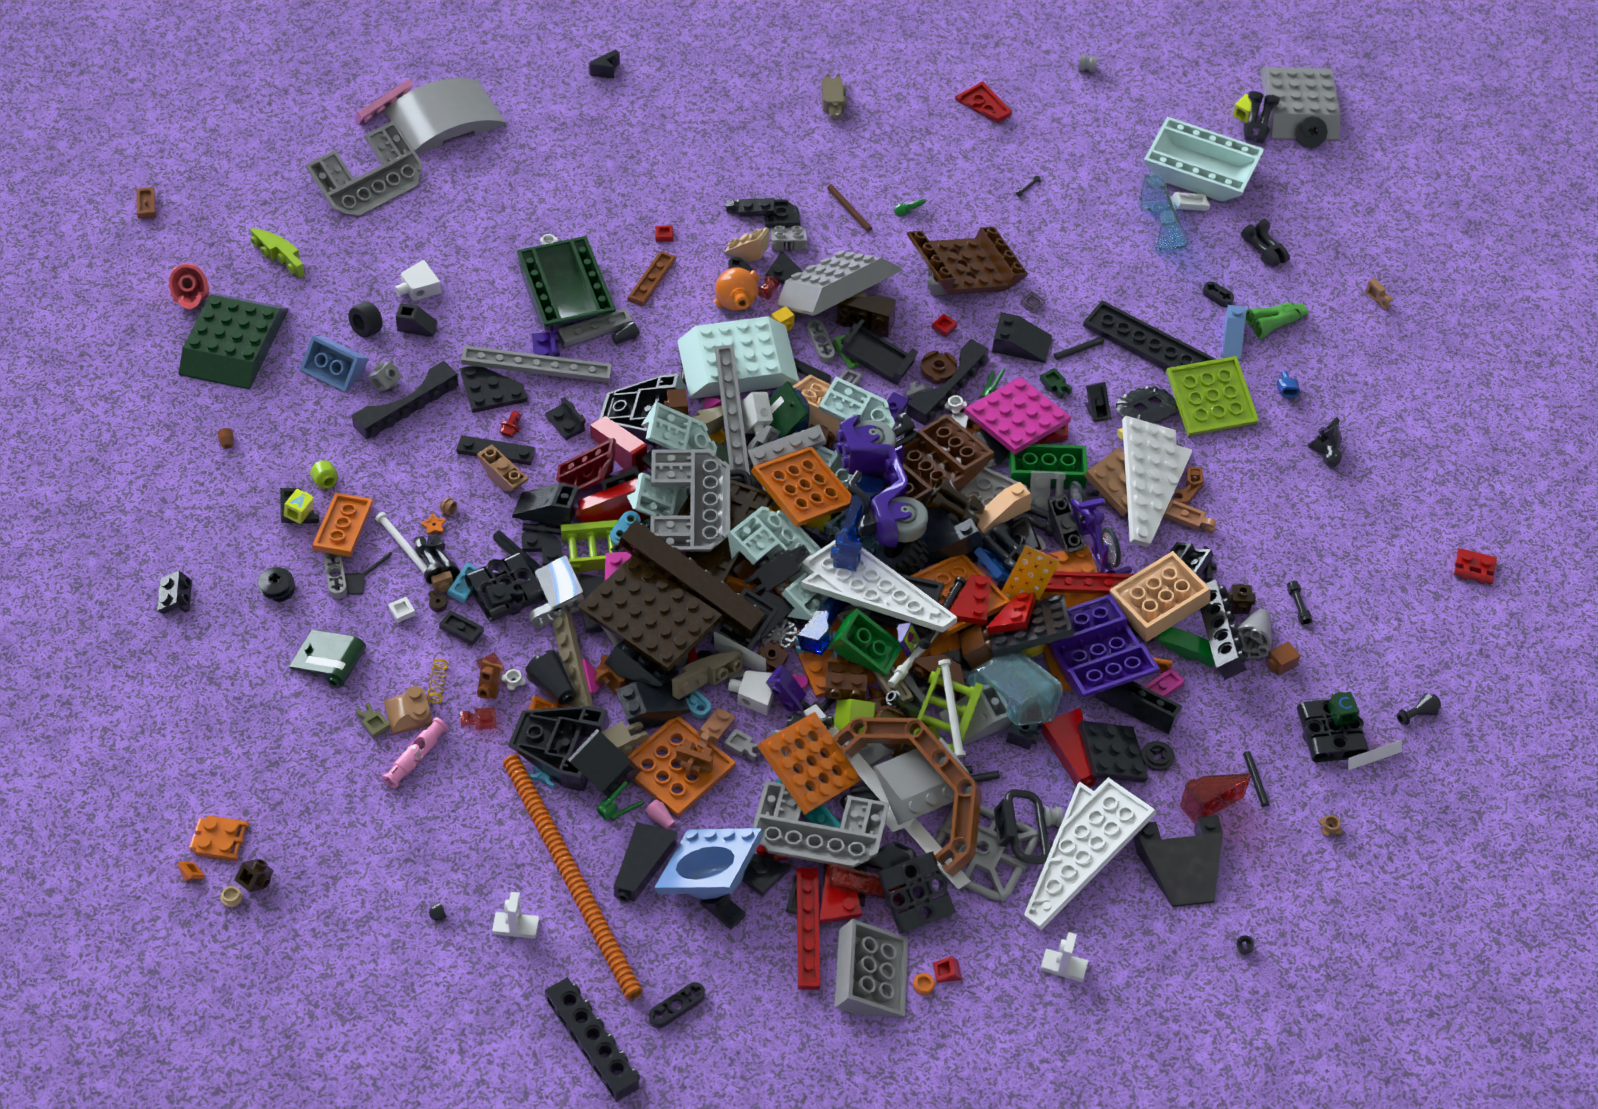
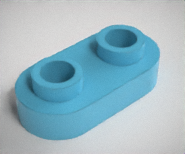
M627 511L618 520L610 533V540L614 546L620 541V537L617 534H623L633 523L629 522L628 518H633L634 521L636 520L640 523L638 513Z
M697 689L686 695L690 697L686 701L691 711L689 713L693 717L704 719L710 715L711 704Z

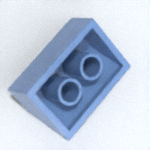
M312 336L300 370L347 392L364 373L369 358L324 336Z

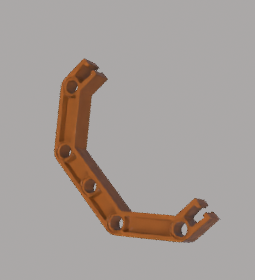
M859 717L850 721L833 737L842 750L851 758L867 743L914 744L955 791L950 842L935 855L937 862L953 877L975 857L982 794L981 788L921 720L916 718ZM864 727V731L858 734L859 729ZM917 728H921L920 732L914 735V731ZM854 736L852 741L846 746L844 743ZM946 757V761L943 764H939L940 759ZM972 786L971 792L965 794V790ZM966 845V850L963 853H959L961 846ZM953 855H956V858L948 866H946L947 864L945 863V861H947Z

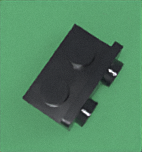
M565 397L561 398L560 406L545 413V417L565 440L585 431L586 420L583 414L578 413L574 404Z

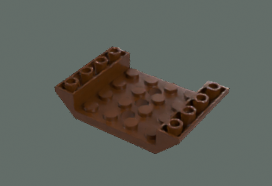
M980 227L975 238L929 241L923 231L907 232V236L947 295L1004 291L1028 275L1023 265L995 227Z

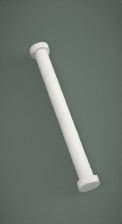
M379 513L375 520L385 527L424 573L428 567L426 563L387 519L386 513Z
M943 659L938 661V664L942 670L955 749L954 754L957 758H962L966 756V752L963 751L949 668L951 661L950 659Z

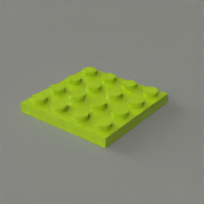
M1237 356L1167 368L1166 374L1187 436L1248 426L1259 422Z

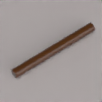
M830 184L827 190L866 232L871 231V225Z

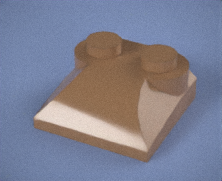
M419 686L410 687L404 694L383 700L392 735L428 727L432 724L425 691Z

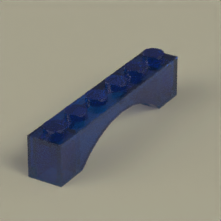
M862 475L860 482H857L856 486L868 495L871 504L873 498L885 490V479ZM852 495L850 500L851 507L846 509V520H842L841 534L838 533L836 536V547H832L830 558L833 559V567L857 571L861 560L862 543L858 539L855 529L861 520L863 503L857 495Z
M828 597L813 617L809 619L804 628L799 631L798 641L800 649L822 656L831 642L830 629L837 614L851 603Z

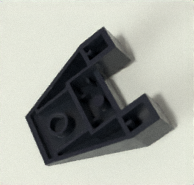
M676 373L660 375L608 392L599 419L606 416L641 441L658 446L659 444L646 439L648 428L642 426V423L656 402L664 405V401H667V390L687 388L680 374Z
M934 488L922 501V504L925 506V508L929 497L936 492L934 491ZM942 494L951 502L962 507L961 503L957 502L956 500L947 495ZM926 508L928 522L926 531L921 538L928 545L929 555L926 557L928 559L927 562L968 554L978 547L984 546L972 518L953 526L947 515L951 512L943 508L936 510Z
M591 706L524 710L521 712L508 745L561 786L584 791L588 778L568 759L580 747L583 737H590L597 729L600 732L608 729L610 722L607 710Z
M1218 815L1197 817L1194 827L1195 836L1161 839L1158 825L1155 821L1148 822L1133 837L1137 855L1172 907L1214 903L1223 837Z

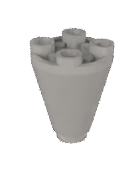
M1258 609L1238 627L1239 634L1237 636L1243 644L1241 650H1243L1247 659H1259L1267 656L1272 645L1270 613L1265 609Z

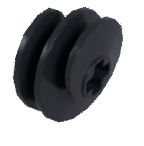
M1315 116L1303 119L1295 128L1297 141L1302 146L1309 148L1322 144L1328 133L1325 122ZM1313 129L1314 135L1310 136L1308 130Z
M272 567L260 574L258 587L264 597L273 599L276 602H284L294 594L295 582L288 570Z

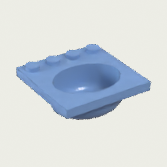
M762 829L687 830L654 887L657 894H688L698 899H712L732 894L742 882L744 871L764 836Z

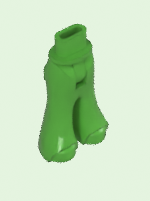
M1286 302L1271 308L1247 309L1245 321L1249 326H1254V334L1258 339H1264L1273 330L1301 320L1303 316L1308 315V310L1303 303Z

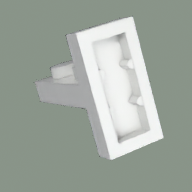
M511 892L510 899L505 901L504 912L495 913L492 934L536 939L539 916L523 915L521 912L520 893Z
M1068 932L1067 939L1061 940L1059 952L1046 948L1040 970L1083 982L1088 960L1071 956L1077 934Z

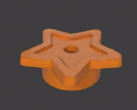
M431 514L429 520L422 521L421 525L426 527L427 535L443 533L442 525L446 522V519L437 518L434 514Z

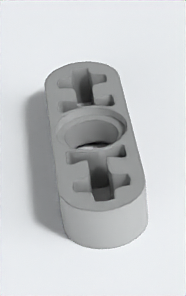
M812 319L807 324L808 335L819 360L824 363H830L835 358V349L823 322L818 319ZM818 339H823V340H825L826 342L820 344V343H818V342H816V341H817Z
M325 553L323 558L329 595L333 599H342L347 595L342 556ZM331 558H335L336 564L332 565ZM333 572L341 573L337 577L330 576ZM335 584H339L340 590L336 591Z
M580 593L552 608L547 603L532 610L529 614L532 626L542 627L550 624L564 611H568L571 614L579 611L578 605L585 600L583 594Z

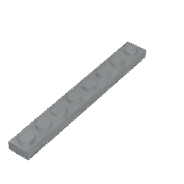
M465 345L461 358L462 365L605 383L610 381L612 364Z
M734 345L715 346L730 469H743L750 474ZM740 476L731 477L733 481H744Z

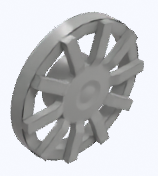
M785 619L776 626L775 630L771 631L772 634L769 633L766 636L772 638L766 641L765 638H761L764 647L768 641H773L780 644L784 648L783 650L786 651L796 643L798 630L793 622ZM791 628L794 629V632H787ZM788 635H794L792 640L789 639Z

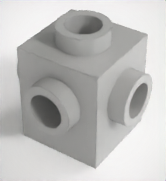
M389 361L386 363L380 362L374 366V371L367 378L376 390L380 392L398 384L397 380L402 375L398 371L397 366Z

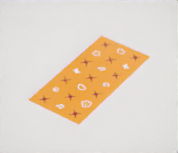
M1025 545L1001 592L1010 601L1015 595L1022 592L1035 593L1036 600H1039L1060 560Z

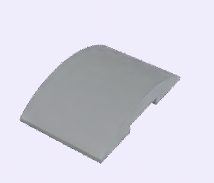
M450 78L428 83L403 95L384 111L390 122H396L416 154L442 146L444 140L471 131L474 134H478L506 124V121L480 82L470 78Z

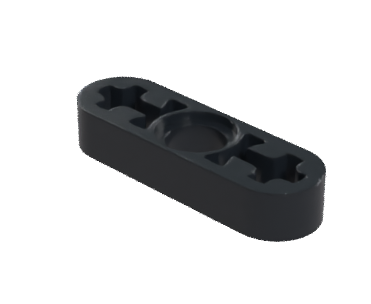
M692 982L653 1007L649 1012L650 1024L655 1028H663L700 1004L705 998L704 986L698 982ZM692 990H694L695 992H698V991H699V996H698V997H697L696 995H692V996H691V991H692ZM675 1001H680L683 1007L680 1010H674L671 1004ZM655 1014L659 1016L663 1014V1020H655Z

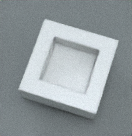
M407 597L388 604L389 610L397 623L416 615Z

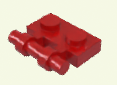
M1458 548L1453 575L1460 576L1464 580H1467V578L1476 580L1480 584H1493L1494 577L1492 576L1495 573L1497 557Z

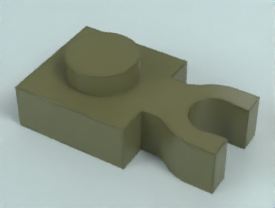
M368 702L365 704L367 712H362L359 708L355 711L356 715L362 719V726L375 739L390 730L391 727L380 711L373 712L372 706Z

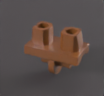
M603 655L600 658V665L596 668L597 675L595 681L599 685L605 683L617 695L616 690L629 685L631 679L617 675L604 663L608 656Z
M485 659L481 662L477 690L478 697L497 699L503 665L494 664Z
M685 740L682 746H677L675 761L679 762L681 767L686 768V775L690 776L693 771L700 773L701 770L711 773L714 755L712 748L703 747L700 753L695 751L696 744Z

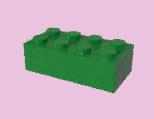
M1032 444L1015 455L1009 450V478L1021 482L1027 488H1030L1031 471L1066 473L1063 489H1069L1070 484L1076 481L1085 490L1087 478L1084 474L1088 471L1086 446ZM1051 479L1050 488L1056 489V479Z

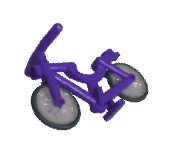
M1073 481L1069 487L1070 505L1081 536L1090 534L1092 537L1093 546L1091 550L1101 567L1100 572L1131 573L1132 568L1130 566L1114 570L1121 562L1120 544L1112 528L1105 527L1102 530L1101 524L1105 516L1103 512L1096 509V507L1105 504V499L1087 500L1081 485Z

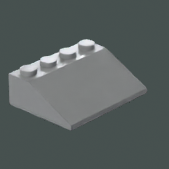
M940 738V739H939L940 742L947 748V750L954 756V758H955V759L961 764V766L968 772V770L964 767V765H963V764L961 763V761L957 758V756H956V755L954 754V752L950 749V747H949V746L947 745V743L943 740V738ZM918 748L874 766V770L898 825L954 801L955 791ZM946 757L941 758L939 764H943L946 761ZM972 786L965 790V794L971 792Z
M854 919L841 927L838 938L835 1008L852 1014L904 1018L908 938Z

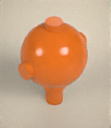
M738 267L724 271L716 281L715 294L717 298L713 300L719 309L725 307L732 311H742L749 308L758 296L757 280L760 279L759 275L755 270L749 272Z

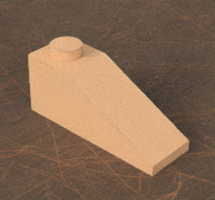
M1021 482L1004 489L985 506L983 514L977 513L975 515L980 519L977 528L984 533L1030 510L1031 493Z

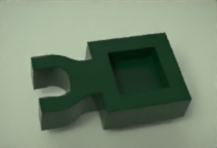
M1055 368L1040 375L1039 380L1050 392L1055 390L1060 399L1064 397L1063 391H1066L1068 395L1072 393V387L1065 384L1066 379Z

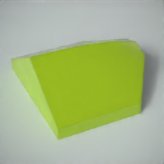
M855 699L838 700L836 702L834 718L835 727L841 731L855 718H875L876 703ZM864 727L859 729L858 734L864 731Z

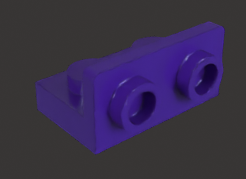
M554 325L550 326V332L532 333L533 354L553 357L560 356L559 345L555 346V343L559 342L558 332H554Z
M784 665L778 666L766 681V684L771 692L781 701L782 706L790 712L801 711L803 706L800 701L807 694Z

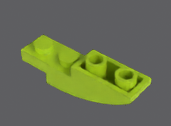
M257 228L250 229V241L254 247L258 246L264 257L268 256L272 261L278 259L281 264L284 263L291 274H295L298 278L305 275L303 263L300 261L299 250L293 244L271 232Z

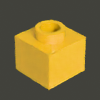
M786 306L771 314V318L785 325L787 331L794 327L795 315Z

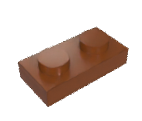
M137 188L138 219L156 217L155 188Z

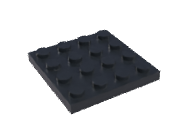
M1055 594L1047 599L1036 600L1027 629L990 634L994 657L1072 637L1073 631L1064 594ZM1001 611L987 617L988 625Z

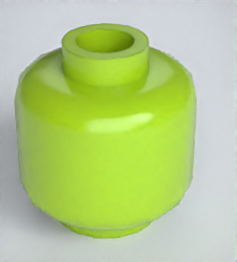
M326 460L315 463L310 470L312 480L321 489L333 487L339 477L333 464Z

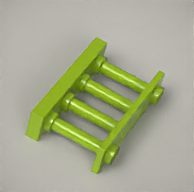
M627 519L629 522L634 521V519ZM618 520L561 525L562 542H568L570 559L568 560L575 574L585 571L605 570L606 555H597L596 539L607 538L609 553H613L611 548L614 545L611 543L610 533ZM618 533L617 536L621 537L622 533ZM588 540L590 557L578 558L576 541Z
M937 667L936 672L932 671L928 683H931L917 719L952 733L949 723L925 714L929 703L948 710L947 701L933 695L937 684L944 686L943 677L940 676L942 670ZM952 681L953 690L970 698L967 706L956 704L957 714H959V717H962L959 728L963 743L984 685L976 682L974 687H967ZM920 728L914 731V735L918 734ZM948 743L950 749L955 752L954 743Z

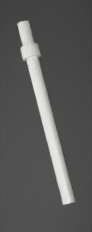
M936 631L930 643L938 636L939 631ZM918 646L903 665H899L896 668L894 675L888 681L889 687L894 688L900 680L907 676L908 670L912 667L913 660L920 657L925 649Z

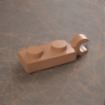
M1173 499L1170 500L1163 515L1166 519L1195 530H1199L1202 527L1204 531L1212 534L1217 523L1216 520L1205 517L1206 512Z
M718 707L700 728L698 735L701 740L697 747L703 749L710 742L717 744L732 726L736 716Z

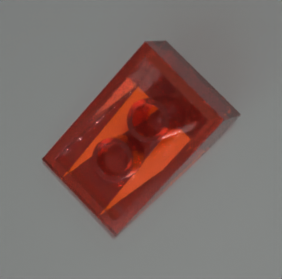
M1249 773L1202 776L1196 780L1191 779L1185 785L1180 808L1195 825L1197 817L1214 815L1243 799L1251 775Z

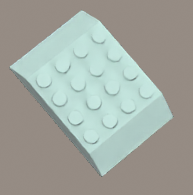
M1167 117L1149 149L1144 163L1157 180L1198 194H1205L1206 197L1223 202L1243 194L1264 149Z
M768 316L695 326L677 340L689 399L720 395L715 346L734 345L739 392L783 386L786 381L790 382L791 385L799 382L786 326Z

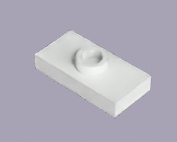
M1175 192L1172 196L1178 209L1206 211L1210 208L1205 194Z

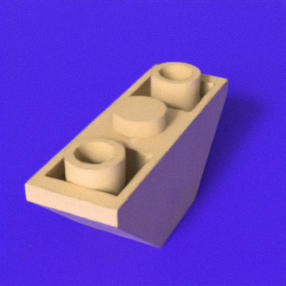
M767 227L761 230L756 229L751 234L746 233L738 239L733 238L729 241V246L724 252L749 263L759 260L769 247V229Z

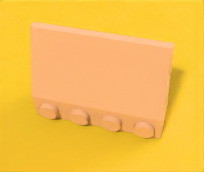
M810 374L792 386L801 391L809 404L810 416L808 426L810 424L816 426L822 424L836 436L835 440L838 441L837 430H839V425L843 421L818 409L831 384Z
M1173 551L1110 589L1111 595L1134 630L1146 642L1210 603V588Z

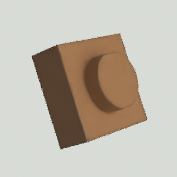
M450 571L431 577L434 593H444L449 590L453 584V577Z

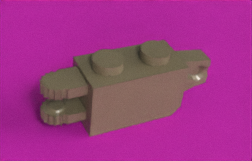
M826 74V78H822L821 88L823 112L829 113L830 119H841L843 107H847V97H844L846 96V85H843L840 74H836L835 78H831L830 74Z
M621 721L602 731L627 756L636 749L637 745L649 738L648 733L645 731L636 734L644 728L641 722H636L626 727L624 722Z

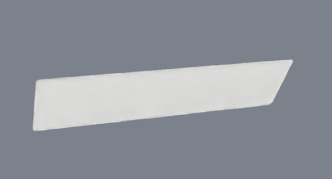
M1402 740L1350 757L1348 759V770L1402 752Z

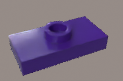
M895 392L887 400L894 422L897 421L898 414L903 412L909 403L908 398Z

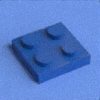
M978 547L974 551L978 557L977 561L983 567H987L990 570L989 575L995 581L1000 580L1005 584L1011 572L1004 568L1003 561L995 553Z

